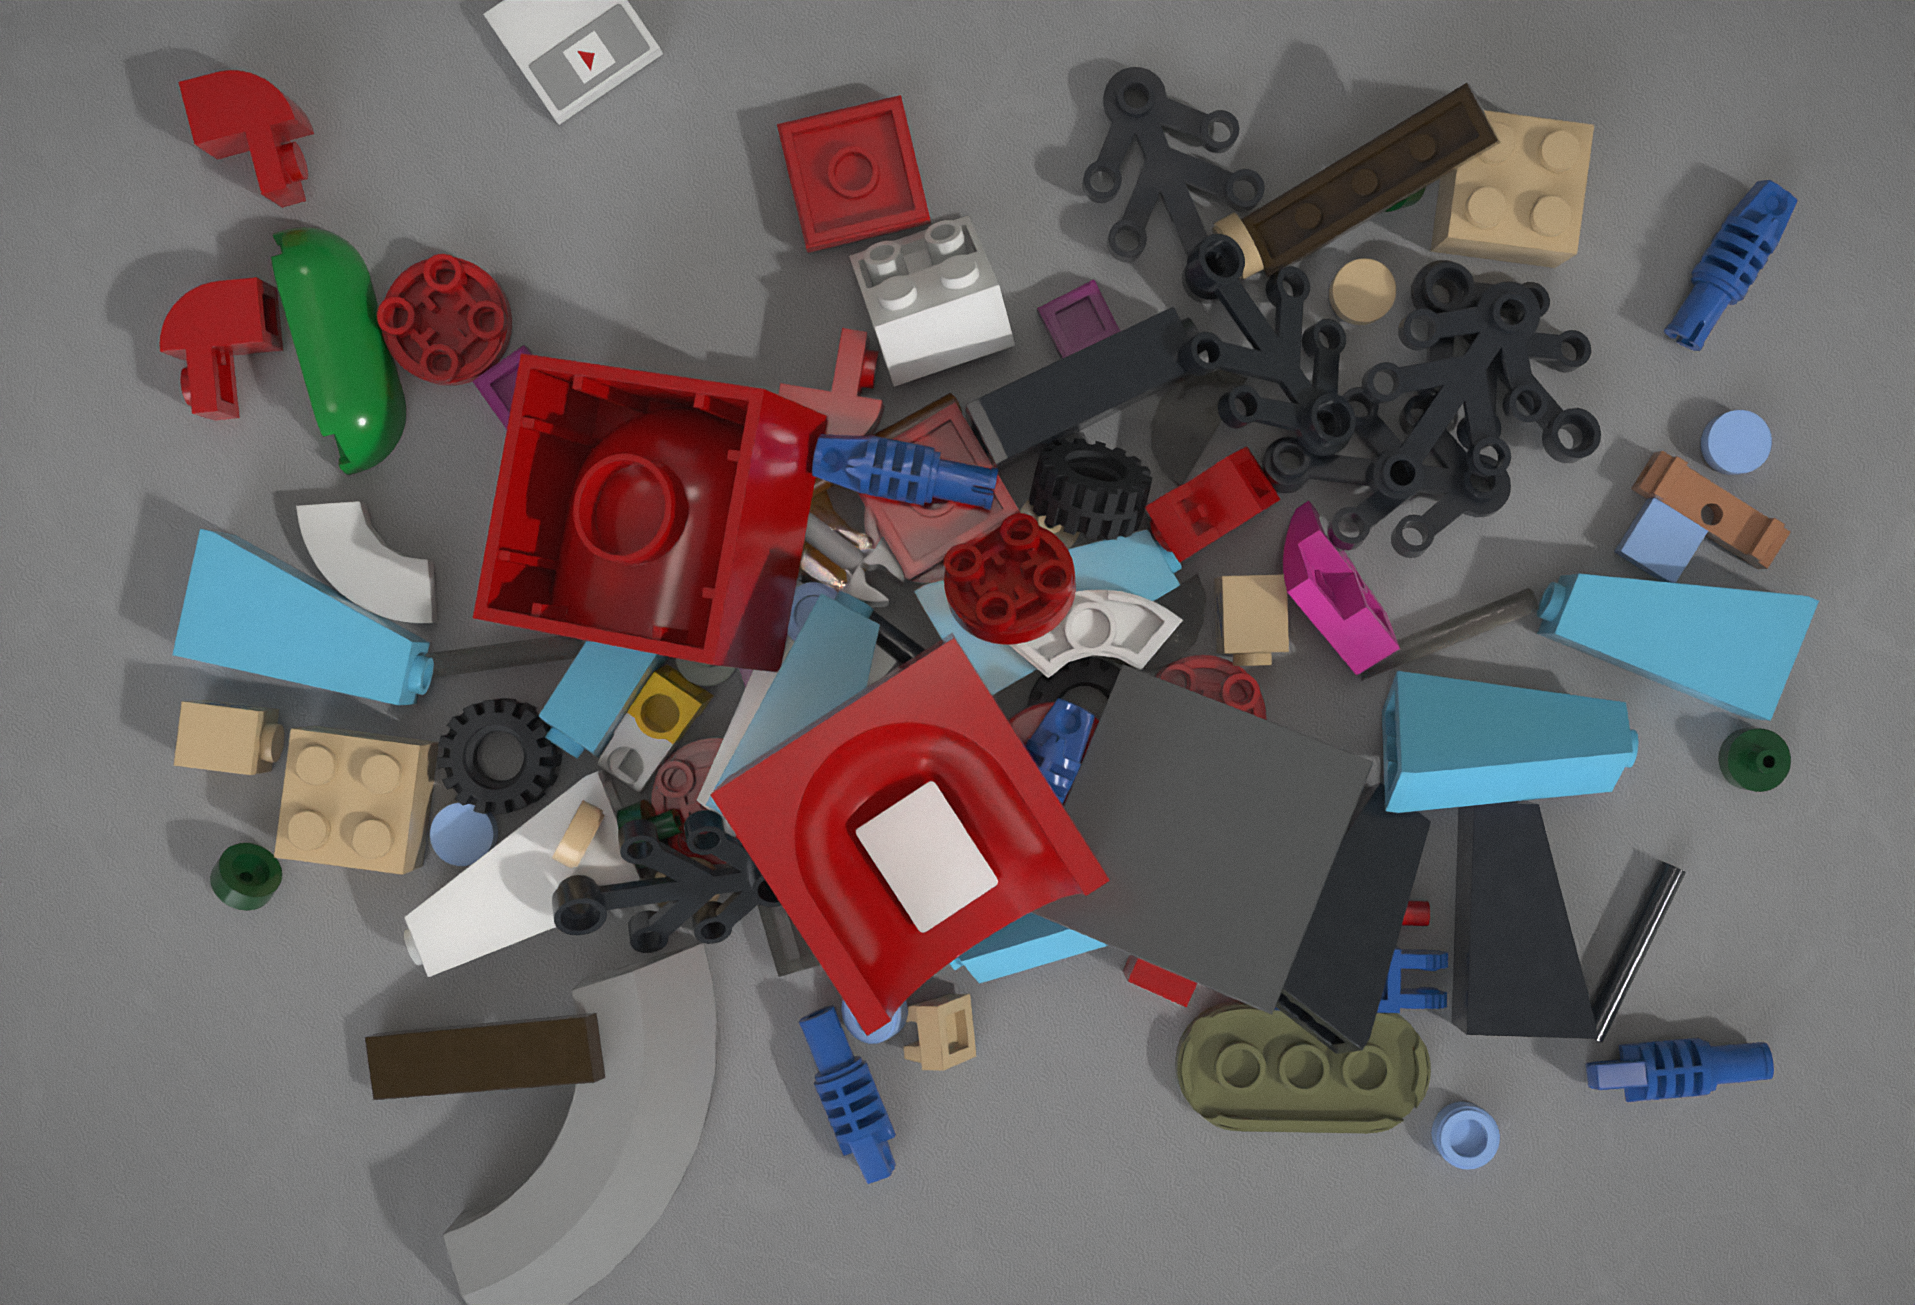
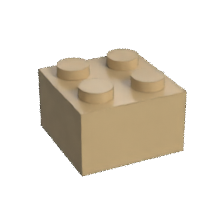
M1484 110L1501 143L1440 178L1430 252L1556 268L1577 255L1594 125Z
M315 725L291 728L274 858L401 875L423 867L439 742Z

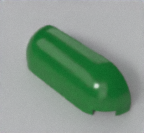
M295 227L275 232L272 236L276 244L280 246L282 254L271 256L273 272L318 427L323 437L334 434L340 454L338 462L340 469L347 475L363 472L378 465L390 455L403 434L406 422L405 396L394 358L387 348L382 329L378 324L377 311L379 305L368 268L354 246L333 232L316 227Z

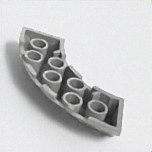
M700 942L584 978L571 990L576 1014L597 1013L606 1078L595 1083L576 1084L568 1116L561 1132L547 1157L536 1170L503 1195L482 1206L461 1213L442 1234L461 1297L468 1305H567L604 1279L636 1248L662 1215L681 1184L699 1144L709 1109L717 1067L716 1035L718 1015L714 979L705 943Z

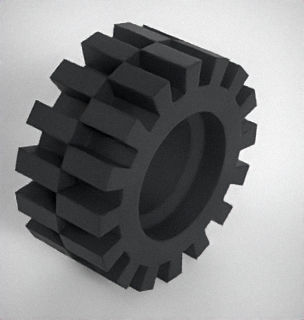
M510 698L484 700L483 702L467 706L462 709L464 712L460 716H455L446 725L450 728L448 734L441 735L438 747H443L444 752L443 757L437 758L438 769L445 768L447 778L442 779V782L446 789L453 788L458 793L454 798L463 806L472 804L474 806L473 811L478 813L494 812L495 815H502L526 808L546 795L544 792L548 787L554 785L558 777L555 775V770L562 763V754H557V746L545 738L550 727L535 711L537 707L528 702L520 703L516 699ZM494 731H504L513 735L520 742L523 749L524 760L522 767L509 780L499 781L488 777L478 764V747L481 741Z

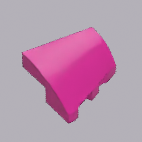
M1307 501L1295 509L1286 535L1283 554V573L1286 590L1357 676L1399 650L1400 647L1386 611L1363 581L1344 550L1338 551L1325 535L1319 519L1320 514L1313 504Z

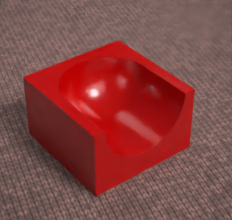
M521 353L473 619L710 665L778 673L783 660L816 477L812 476L814 452L820 434H824L827 415L763 388Z
M953 633L730 775L710 794L867 1036L892 1021V1017L898 1008L920 986L979 942L1046 904L1074 894H1084L1087 896L1110 881L1096 855ZM933 781L995 874L998 884L930 930L922 933L918 930L857 837L856 830L926 783Z

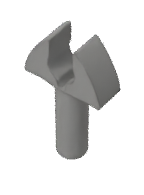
M809 512L805 541L845 570L847 584L840 591L850 594L871 607L888 606L889 598L866 583L865 572L862 569L884 571L890 579L903 587L904 575L902 567L885 538L882 537L875 549L860 550Z

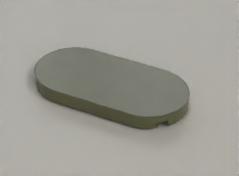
M1230 1001L1206 1009L1187 1026L1177 1046L1175 1071L1179 1087L1192 1108L1211 1124L1225 1130L1242 1132L1368 1134L1392 1129L1403 1122V1118L1410 1114L1414 1107L1417 1109L1429 1088L1431 1063L1427 1047L1419 1034L1398 1013L1376 1014L1370 1039L1363 1051L1336 1054L1282 1011L1274 1010L1273 1015L1241 1001Z

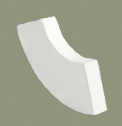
M354 501L296 506L298 523L309 554L325 578L342 595L365 610L385 618L409 623H438L433 560L409 558L387 546L373 528L365 502Z
M1114 590L1077 591L1068 614L1052 631L1035 640L1009 646L1047 678L1068 662L1091 655L1115 657L1141 670L1183 620L1165 607L1138 595Z

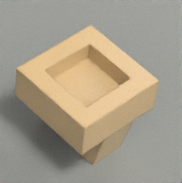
M946 994L938 998L908 1005L906 1022L912 1021L917 1023L919 1041L903 1046L904 1058L906 1060L921 1063L922 1070L944 1071L976 1057L970 994Z

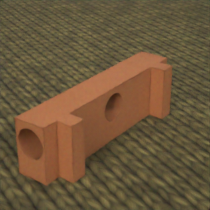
M1664 451L1654 452L1631 489L1646 499L1657 498L1708 530L1705 535L1707 538L1756 569H1768L1791 533L1784 528L1785 524L1776 518H1768L1686 466L1688 462L1680 457H1672ZM1705 505L1710 507L1714 513V518L1710 525L1705 524L1701 518V510Z

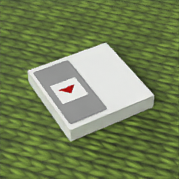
M503 0L483 14L559 125L663 55L660 47L628 0Z

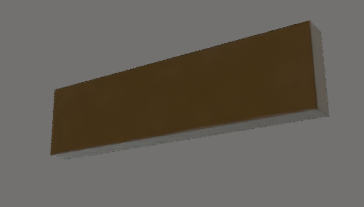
M1465 83L1242 218L1241 221L1259 252L1266 276L1271 277L1283 268L1296 264L1501 142L1471 86Z
M597 1013L382 1032L365 1037L373 1100L595 1083L606 1078Z

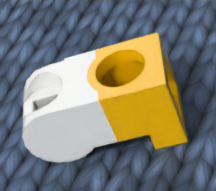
M668 664L655 670L613 732L615 735L601 755L597 765L639 794L642 793L714 695L699 685L688 681L680 672Z

